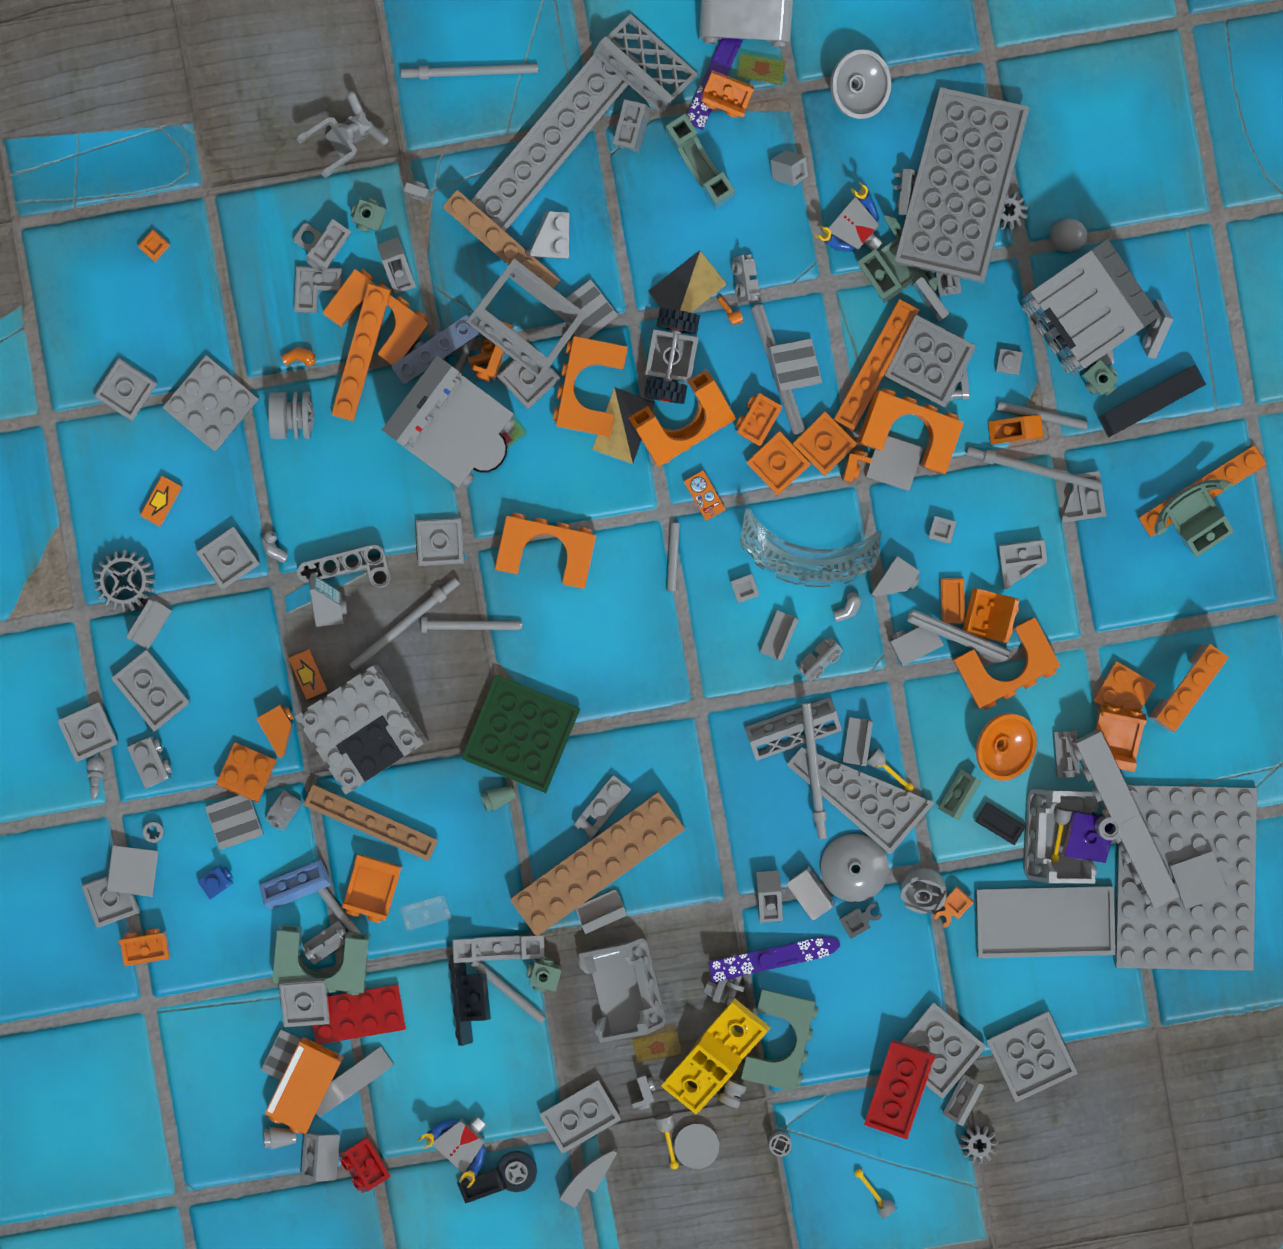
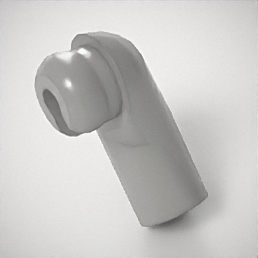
M267 531L261 538L265 553L284 563L288 553L276 547L274 542L277 539L276 534L272 531Z
M849 593L846 597L847 603L845 608L833 611L836 622L856 615L861 605V598L857 593Z

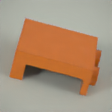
M501 321L508 328L514 331L513 325ZM495 345L487 369L473 365L472 370L476 373V378L489 382L490 379L496 380L505 352Z
M1115 704L1101 705L1095 731L1099 730L1102 732L1118 768L1135 772L1137 765L1136 757L1144 725L1147 724L1146 714L1134 708H1131L1129 711L1123 710Z
M358 854L341 908L346 909L345 913L359 916V913L368 915V920L380 923L381 920H386L388 917L402 866Z

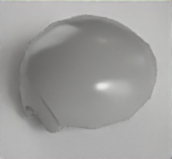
M1066 218L1053 225L1050 230V240L1055 249L1066 253H1074L1083 248L1087 242L1088 233L1083 223L1076 219Z

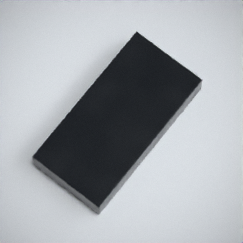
M986 802L975 822L1014 846L1026 828L1024 824Z
M498 1167L477 1174L470 1188H467L470 1184L468 1178L463 1179L461 1183L457 1182L465 1204L507 1188Z

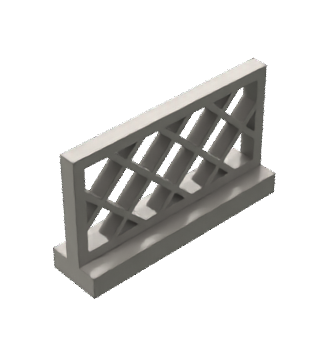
M629 14L607 37L605 36L593 52L661 114L698 76L690 66L632 14ZM630 23L635 27L637 34L626 33V25ZM613 38L622 39L623 47H617L611 40ZM627 39L638 40V48H628ZM642 40H649L653 44L654 49H643ZM629 53L639 54L640 63L632 61L629 58ZM644 54L655 55V64L645 63ZM659 55L667 56L670 59L671 65L660 64ZM646 69H656L657 78H651L646 73ZM661 70H671L672 79L662 78ZM676 70L684 71L689 78L687 80L677 79ZM663 84H672L674 93L670 95L663 88Z

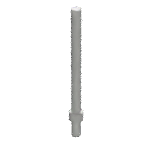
M538 64L440 68L419 66V68L401 69V78L428 80L429 77L538 73Z
M969 447L967 456L984 460V463L993 465V463L1099 491L1101 489V481L998 455L996 451L988 449L983 451Z
M454 577L442 588L438 587L433 591V595L349 663L354 671L435 604L441 603L448 598L447 595L460 585L459 581Z
M803 703L802 711L814 803L813 821L816 822L818 839L827 838L825 826L827 815L826 810L823 809L811 703Z

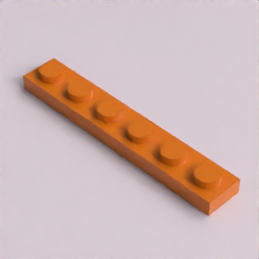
M372 283L368 284L331 415L350 421L355 420L391 289Z
M900 299L898 300L837 412L834 421L854 431L919 309Z
M1253 445L1182 491L1206 480H1228L1235 485L1267 464L1256 446ZM1220 489L1208 490L1212 499L1224 492ZM1180 492L1138 517L1149 537L1156 534L1154 525L1163 507ZM1169 517L1166 522V527L1172 524Z

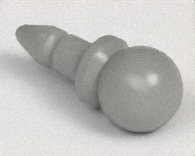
M92 757L87 762V770L89 772L87 777L90 778V794L93 800L97 798L99 793V782L103 778L102 772L105 769V763L99 757Z

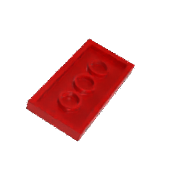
M399 984L366 989L358 995L347 993L328 996L330 1024L313 1025L315 1043L319 1045L406 1030Z
M892 1039L864 1125L907 1140L936 1054Z

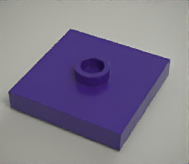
M1073 811L1062 855L1106 863L1112 840L1102 838L1095 831V823L1102 815ZM1111 823L1106 824L1105 832H1109L1112 829Z

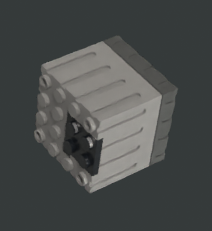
M1108 239L1031 291L1021 300L1023 303L1021 308L1028 317H1033L1036 322L1034 326L1041 336L1045 335L1047 337L1049 349L1054 355L1058 353L1062 359L1060 362L1062 368L1066 373L1071 372L1072 375L1083 370L1161 316Z
M380 664L371 666L366 670L367 672L357 675L344 686H340L324 699L308 707L307 711L294 716L298 723H302L304 726L303 730L311 743L314 742L316 744V750L323 761L329 764L330 768L328 769L336 781H340L343 787L341 789L345 795L429 741L413 715L410 714L402 698L397 694L389 678L384 674Z

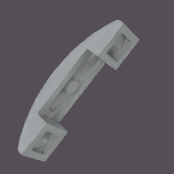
M535 935L491 936L452 940L453 963L504 959H540L544 957V935L537 937Z
M380 1046L331 1081L316 1112L318 1117L342 1103L394 1065L384 1049Z

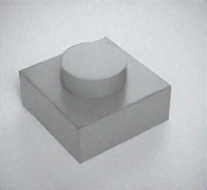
M999 349L996 372L1018 376L1023 352Z
M934 516L928 538L951 544L957 522Z
M752 574L731 581L738 603L760 596Z

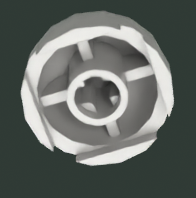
M915 869L903 880L900 894L901 900L905 902L904 905L908 909L917 913H929V910L935 908L937 911L946 901L947 890L945 881L938 872L932 869Z

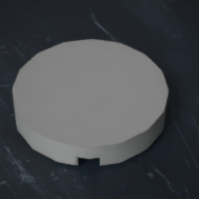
M693 1123L684 1126L678 1132L675 1138L674 1150L677 1158L683 1165L691 1169H702L715 1161L719 1153L720 1143L717 1134L711 1127L703 1123Z

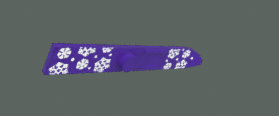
M722 38L687 114L694 127L703 131L712 111L711 108L705 106L704 102L701 101V95L711 71L714 70L727 76L743 39Z
M827 937L813 938L710 961L708 966L711 981H722L823 958L834 953L840 947V942Z

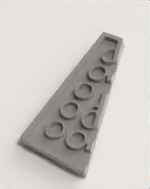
M801 747L786 765L811 786L807 749ZM817 754L822 796L890 855L935 804V802Z

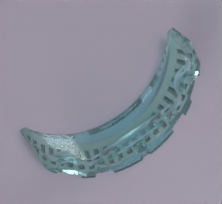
M746 508L740 544L743 550L746 549L755 560V564L760 569H767L776 574L777 579L795 585L802 584L806 587H830L832 583H850L854 581L855 577L867 570L871 571L876 566L882 531H876L867 539L843 548H807L789 543L775 536L758 522L750 509Z

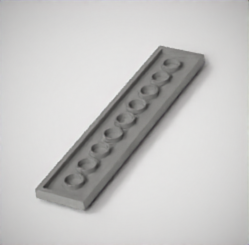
M614 39L611 40L617 47H622ZM629 53V58L632 61L640 63L638 59ZM594 54L473 197L471 202L506 232L629 84Z

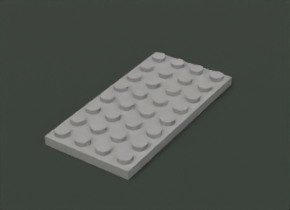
M940 87L895 258L896 264L985 283L1029 113V106Z

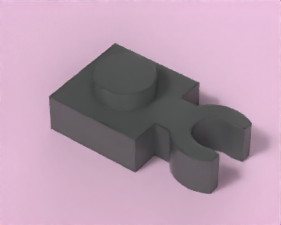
M875 903L867 905L864 912H861L858 907L839 918L851 939L871 928L868 921H876L882 917L881 913L875 916L870 914V910L876 906Z

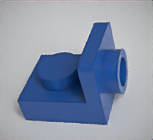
M219 865L197 882L211 900L233 884L231 881L233 875L227 867L222 868Z

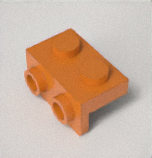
M712 70L702 92L701 101L711 109L720 108L725 110V113L731 117H744L745 109L754 91V86Z
M759 392L757 397L752 395L746 406L750 409L746 417L741 415L735 427L739 429L737 431L738 435L761 446L783 406Z
M159 928L146 930L145 935L137 936V932L123 934L122 939L118 940V944L121 945L124 966L170 959L166 931L160 932Z

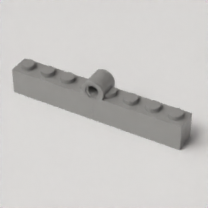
M1096 730L1073 741L1075 747L1072 749L1077 761H1082L1084 766L1082 773L1087 782H1092L1094 787L1091 790L1097 802L1101 801L1104 808L1101 811L1103 816L1099 817L1095 823L1096 833L1106 840H1115L1117 844L1121 843L1124 850L1121 851V855L1126 864H1131L1133 869L1130 872L1136 885L1140 883L1143 890L1140 894L1146 905L1149 904L1155 909L1178 898L1179 895L1102 732ZM1111 823L1112 829L1109 832H1105L1106 824Z

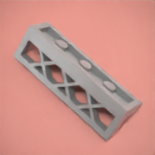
M831 697L811 704L815 740L842 731ZM802 707L744 727L756 761L806 744V736L801 735L802 731L805 730ZM834 720L835 725L827 728L822 727L824 723ZM783 737H791L787 742H779ZM763 744L769 745L767 749H764L759 752L757 751V746Z

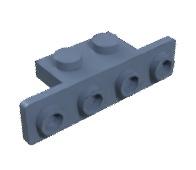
M465 315L445 330L442 327L431 334L433 338L426 343L424 340L420 341L412 347L414 351L393 364L392 368L401 382L407 384L426 371L437 355L443 359L476 337L479 332L466 322L469 317Z

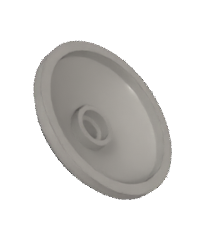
M853 50L845 54L837 62L830 81L831 95L837 108L846 116L855 119L870 118L882 110L891 92V75L887 64L878 54L870 50Z
M852 833L840 836L828 845L821 859L820 871L825 886L833 895L845 901L861 902L872 898L883 888L889 873V863L884 849L874 840L863 834ZM859 865V872L853 873L851 871L852 866Z

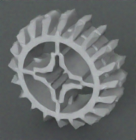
M127 550L122 551V557H120L118 551H114L115 559H112L110 555H106L105 558L108 564L100 561L99 565L104 569H95V573L101 576L100 578L93 579V582H100L101 585L95 587L94 590L103 591L98 598L101 600L107 597L104 603L106 606L114 602L113 610H117L119 604H121L122 612H126L127 605H129L131 611L135 610V602L138 606L142 607L144 604L141 598L147 601L150 599L145 594L146 591L154 592L153 588L148 587L149 583H156L155 579H149L148 577L155 574L154 570L146 571L151 565L150 562L142 565L141 563L145 557L141 555L136 560L137 553L132 551L130 557H128ZM120 562L132 563V566L123 573L113 568L114 565ZM138 569L142 575L141 589L134 581V576ZM108 573L115 580L112 592L109 591L107 586ZM128 575L127 581L131 586L123 585V587H120L122 581L118 576L126 577ZM125 589L137 594L128 600L116 598Z

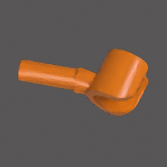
M720 297L718 302L726 311L732 325L742 323L743 318L740 310L732 312L723 297Z

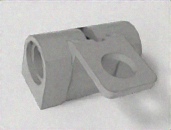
M333 219L327 226L324 234L305 223L295 235L293 241L309 252L306 257L307 263L317 271L325 273L350 237L351 231ZM311 232L315 237L314 242L311 244L304 243L301 239L302 234Z

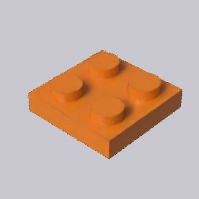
M824 412L793 445L826 476L857 443Z
M780 431L746 462L777 496L811 465Z
M1115 661L1093 701L1104 706L1115 704L1120 706L1121 709L1128 711L1131 708L1141 710L1156 684Z
M234 743L216 785L259 803L277 760Z

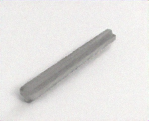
M912 610L908 614L907 621L998 660L1005 661L1009 657L1010 651L1005 647L916 610Z

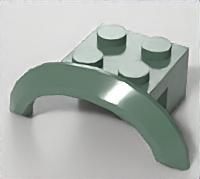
M885 215L884 219L896 239L879 251L875 249L857 262L868 281L884 303L911 286L921 277L926 280L933 291H936L938 280L931 271L895 263L903 230L895 218Z
M1206 480L1180 492L1159 513L1154 525L1155 533L1159 536L1167 531L1166 522L1169 517L1185 547L1197 558L1234 533L1226 516L1217 508L1208 490L1220 489L1225 492L1234 484L1228 480Z

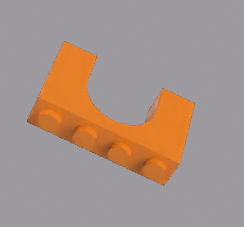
M355 269L325 308L323 314L343 328L358 307L363 304L368 284H375L371 281L373 276L363 269L360 272ZM380 283V284L378 285V286H382V287L388 288V287H386V286H385L384 284H382V283ZM390 295L387 305L394 312L396 320L395 329L378 352V355L393 365L411 352L412 347L416 345L430 325L426 322L427 316L418 310L415 313L408 309L410 304L400 296L396 300Z
M576 336L573 337V341L568 340L566 354H570L569 362L564 363L562 376L566 378L564 386H559L557 399H561L560 408H555L553 421L557 422V427L607 437L611 436L615 415L590 410L582 406L575 396L574 383L578 374L583 369L592 365L624 370L628 347Z
M707 369L687 381L697 398L698 410L693 420L686 426L674 430L663 428L648 406L629 417L630 422L658 467L668 463L677 455L689 450L698 442L708 438L711 434L722 427H726L736 419Z
M885 388L882 391H875L856 443L882 451L894 421L906 414L914 415L924 422L928 430V443L920 467L939 474H946L964 422L958 420L959 416L946 412L945 415L937 412L938 408L925 404L924 407L916 405L917 400L904 396L903 399L895 397L896 392Z
M512 513V517L506 516L495 570L518 575L526 544L538 535H552L561 540L567 550V564L562 584L585 589L596 535L592 534L593 530L579 527V531L570 530V525L557 522L556 526L547 525L548 520L535 518L533 522L525 520L526 515Z
M1035 617L1013 627L1026 656L1024 669L1016 678L1009 681L993 679L984 669L974 649L952 660L977 708L983 707L984 710H987L997 704L995 700L1004 697L1006 700L1017 694L1016 689L1022 686L1027 689L1037 683V678L1043 675L1045 678H1048L1057 673L1056 668L1061 665Z
M1201 644L1189 660V663L1192 665L1184 679L1167 699L1160 700L1149 718L1165 730L1175 732L1229 657L1211 644Z

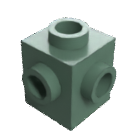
M366 198V201L359 200L358 204L353 205L350 216L353 217V223L357 224L356 229L367 233L371 229L380 233L387 210L378 206V201ZM366 213H371L369 218H364Z
M1102 360L1097 361L1081 375L1087 383L1085 385L1086 389L1093 396L1095 394L1098 396L1103 394L1108 396L1117 388L1115 383L1118 381L1116 377L1118 373L1110 364L1106 366ZM1099 376L1104 379L1103 383L1099 381Z
M541 957L540 960L535 959L534 965L529 964L526 977L530 978L529 985L533 986L534 990L546 992V989L556 992L562 966L554 964V960Z

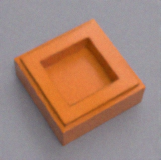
M152 229L137 247L156 262L171 245Z

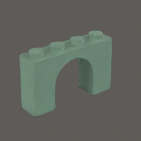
M683 114L666 125L665 134L713 208L716 210L733 199L735 196L733 186L723 172L720 173L708 157L697 137L698 132L687 115Z
M280 924L276 936L272 983H276L279 986L280 981L326 978L327 992L333 993L339 990L346 991L350 995L363 993L366 986L371 934L348 932L345 938L343 963L334 971L320 973L307 967L302 960L300 953L302 926Z
M761 988L756 1011L788 1021L795 1030L796 1040L791 1052L777 1060L747 1054L742 1067L741 1079L795 1092L796 1086L800 1087L803 1073H799L801 1064H805L808 1051L804 1049L806 1041L811 1042L813 1029L810 1028L812 1019L816 1020L818 1006H815V1000Z

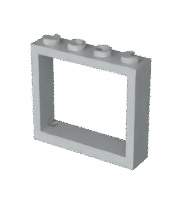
M513 259L466 322L536 377L540 378L581 324L586 314L532 273L522 263ZM508 277L570 324L547 357L485 310Z

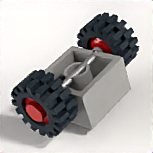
M659 308L656 327L671 330L672 332L653 329L645 377L651 378H647L644 397L668 403H685L687 385L685 384H688L687 381L692 377L699 337L682 335L681 333L697 334L700 315L681 310Z

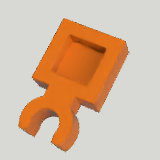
M956 886L946 897L945 904L943 905L945 909L937 911L934 919H938L941 915L945 916L947 921L943 924V927L946 928L950 925L953 915L959 919L974 901Z

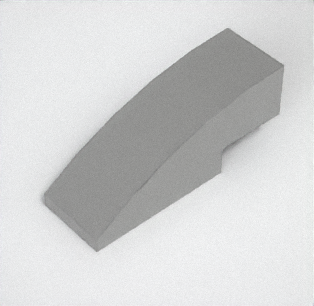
M613 1147L603 1152L579 1170L561 1193L560 1200L576 1208L586 1189L595 1193L614 1160L617 1149Z

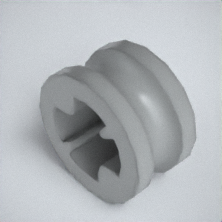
M155 821L149 822L143 829L144 838L152 843L158 842L164 835L163 826ZM152 826H156L157 831L160 832V835H155V838H151L150 833L147 832V829H152Z

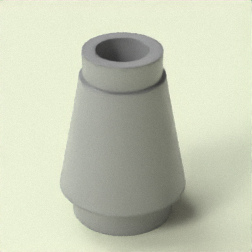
M269 1127V1129L263 1130L264 1148L272 1150L297 1143L296 1133L290 1129Z

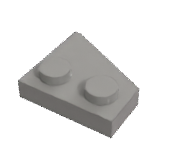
M545 212L541 220V226L534 235L535 240L532 247L526 252V257L569 259L570 213Z
M1044 539L998 545L1004 589H1009L1012 584L1021 578H1025L1033 570L1047 563Z

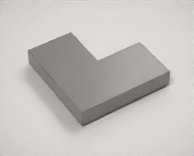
M296 266L294 312L318 313L319 291L338 292L342 287V268H328L325 273H322L313 267Z

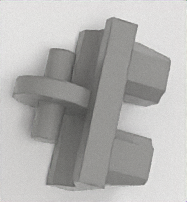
M742 976L722 980L718 984L708 981L704 993L713 997L712 1001L725 1003L728 996L735 997L737 990L744 992L745 987L739 985Z

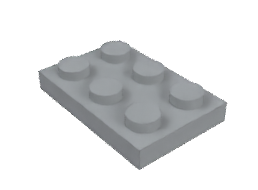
M145 650L111 678L154 732L191 703L148 650Z
M599 1079L539 1113L562 1154L621 1120Z

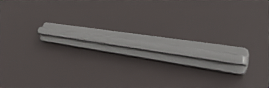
M762 304L753 306L751 311L772 370L767 348L777 345ZM792 390L779 392L793 434L799 435L804 433L805 428Z

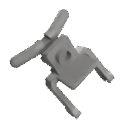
M353 91L347 93V98L355 114L354 117H348L342 124H338L335 118L328 117L310 130L300 134L296 139L301 144L326 126L330 125L332 127L326 134V138L341 159L322 171L321 174L324 178L354 158L357 151L354 144L363 140L369 134L382 145H386L389 141L387 136L379 131L371 121L366 119V114L362 110L359 100Z

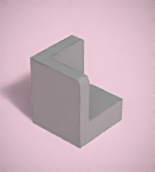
M783 151L770 160L772 178L775 181L795 186L808 177L806 156Z

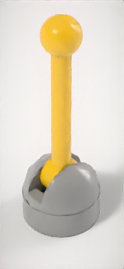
M879 748L869 755L867 759L869 765L874 768L883 767L905 787L906 791H913L914 786L911 783H907L885 764L886 756Z
M1055 808L1054 819L1059 824L1054 853L1050 857L1053 863L1059 861L1058 852L1063 826L1070 822L1073 812L1070 809Z
M672 1114L660 1115L654 1118L655 1124L659 1131L665 1133L671 1158L670 1167L675 1170L679 1167V1163L675 1160L669 1134L674 1124Z
M855 1170V1176L862 1180L878 1201L877 1211L882 1219L897 1209L895 1204L891 1200L881 1199L864 1177L863 1170Z

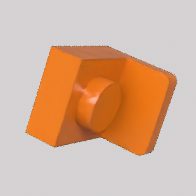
M855 450L854 454L850 453L848 455L842 481L852 483L854 478L858 479L861 466L857 465V462L871 464L872 458H868V453Z

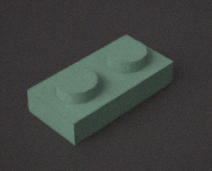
M960 770L938 809L959 820L981 781Z

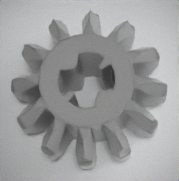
M1016 192L1012 193L1011 198L1007 194L1005 206L1013 208L1011 212L1013 216L1002 214L1001 230L1005 229L1006 224H1008L1010 231L1014 229V223L1020 227L1022 221L1019 218H1027V215L1021 211L1027 210L1028 206H1020L1024 198L1021 197L1018 201L1015 200Z
M977 1124L974 1125L975 1132L973 1133L970 1128H966L969 1136H960L966 1142L959 1144L960 1149H966L962 1155L964 1157L971 1155L969 1159L971 1163L978 1157L979 1164H983L984 1156L988 1161H991L992 1158L988 1153H997V1150L991 1147L998 1145V1140H991L995 1133L991 1131L987 1134V1126H984L980 1132ZM978 1139L984 1143V1146L981 1145V1149H977L973 1145V1143H977L976 1140Z

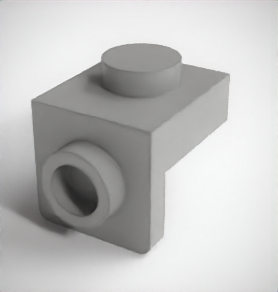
M283 790L265 819L274 828L285 831L303 802Z
M646 1073L637 1075V1081L643 1098L632 1101V1109L638 1108V1110H643L651 1107L650 1103L654 1102L652 1091L656 1089L652 1077L647 1078Z

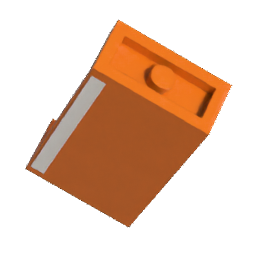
M302 1037L265 1112L269 1116L268 1118L275 1123L280 1124L282 1122L288 1125L289 1129L295 1133L306 1134L344 1056Z

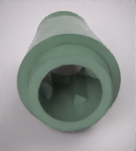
M512 786L485 790V793L480 795L485 810H492L493 812L516 798Z

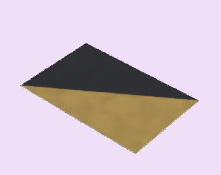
M699 251L648 292L661 308L691 313L727 284L703 253Z
M614 387L605 412L615 415L611 436L597 435L592 450L633 464L641 438L630 422L629 417L646 406L652 411L655 402Z

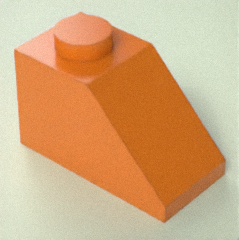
M1041 415L988 422L991 444L1044 438Z
M279 705L256 719L277 756L281 758L286 755L294 725L292 722L294 716L288 706L284 708L283 705Z

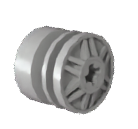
M270 392L269 431L271 440H287L289 429H293L295 439H300L301 429H303L304 439H311L315 415L310 392H303L302 402H300L299 392H294L292 402H288L286 392Z

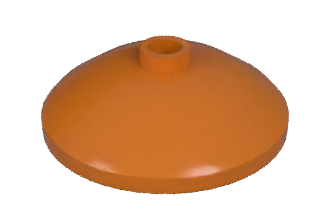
M1014 713L1001 714L989 721L982 729L976 744V759L980 769L987 776L999 781L1011 780L1022 774L1031 764L1036 752L1037 738L1032 724L1026 718Z

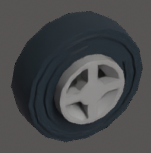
M512 1151L502 1156L498 1162L497 1167L506 1184V1190L522 1192L530 1188L535 1182L537 1175L536 1163L527 1153Z

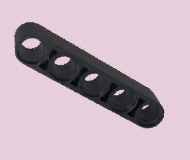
M1195 364L1099 416L1098 420L1109 438L1205 386L1206 382Z

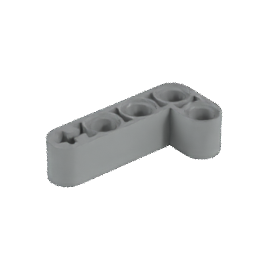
M370 545L304 562L297 570L299 579L306 583H310V579L308 576H303V572L306 571L307 566L309 569L318 568L316 563H320L319 569L323 576L319 577V572L312 573L311 576H316L320 580L367 569L370 582L375 587L384 588L391 582V572L386 553L382 547L377 545ZM373 549H378L381 553L380 559L376 562H372L369 559V552ZM350 555H356L359 559L358 565L354 568L347 565V558ZM329 560H333L336 563V570L333 573H327L325 570V563ZM378 571H383L386 574L387 579L383 584L376 583L374 579Z

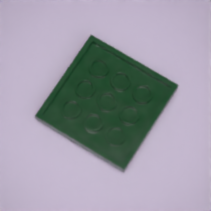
M496 674L462 759L547 793L580 708Z

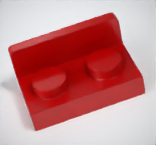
M368 1137L339 1153L341 1165L346 1171H349L354 1187L358 1191L360 1190L361 1193L370 1191L391 1177Z

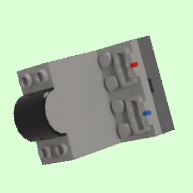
M437 355L382 428V431L458 488L462 489L463 486L467 488L475 477L472 475L474 471L480 474H492L504 466L508 458L509 446L502 433L504 431L508 433L516 422L513 420L515 415L462 376L458 370Z

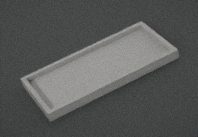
M1114 886L976 889L978 958L1115 955Z

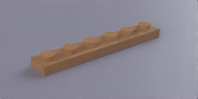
M458 190L442 206L445 211L507 265L513 259H516L553 289L561 281L536 258L526 257L527 251Z
M315 784L312 785L304 803L306 807L427 861L430 860L438 842V839Z

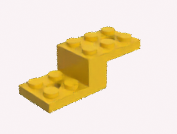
M734 998L700 1036L689 1054L665 1079L661 1087L697 1115L735 1073L742 1059L769 1031L770 1026ZM738 1025L742 1027L744 1032H737L733 1026ZM687 1081L695 1082L697 1088L690 1087Z

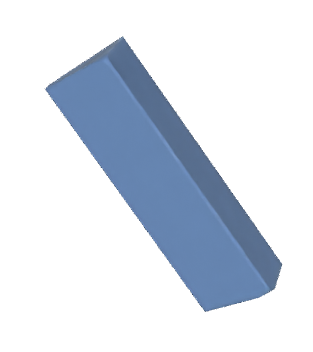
M321 860L259 884L263 903L270 910L331 886L330 879Z

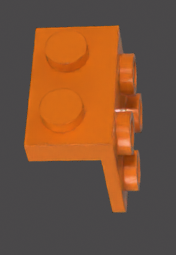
M973 588L963 630L979 637L1007 643L1013 633V623L1015 615L1018 613L1019 599Z

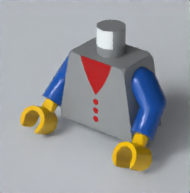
M859 182L861 186L859 192L851 188V193L856 197L829 228L819 226L823 229V234L821 236L814 234L815 238L824 241L836 251H858L863 244L874 251L883 243L873 234L879 227V215L874 201L868 194L867 187Z
M476 1116L470 1124L462 1118L459 1120L449 1119L438 1122L427 1134L420 1136L417 1141L419 1142L424 1138L427 1141V1145L423 1149L433 1145L464 1173L459 1179L460 1183L464 1178L469 1179L470 1184L467 1188H470L475 1181V1176L484 1163L486 1148L483 1143L485 1139L479 1133L487 1124L479 1116Z

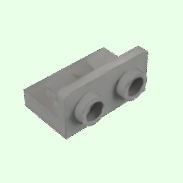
M150 736L127 747L145 789L172 778L170 773L173 771L169 761L164 760L162 757L163 747L159 739H154V736Z

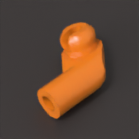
M489 339L483 341L479 354L468 357L471 368H473V365L480 366L489 363L495 348V344Z
M301 347L294 348L281 355L286 366L296 360L304 362L305 366L308 367L316 362L314 353Z

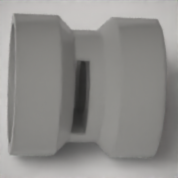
M728 1079L724 1084V1091L718 1097V1101L731 1107L739 1108L741 1103L740 1097L745 1093L747 1086Z
M776 1131L769 1137L768 1143L772 1154L779 1157L789 1154L792 1143L787 1133Z

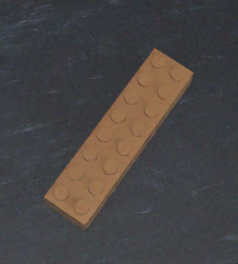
M658 791L510 898V901L537 937L685 830V827Z

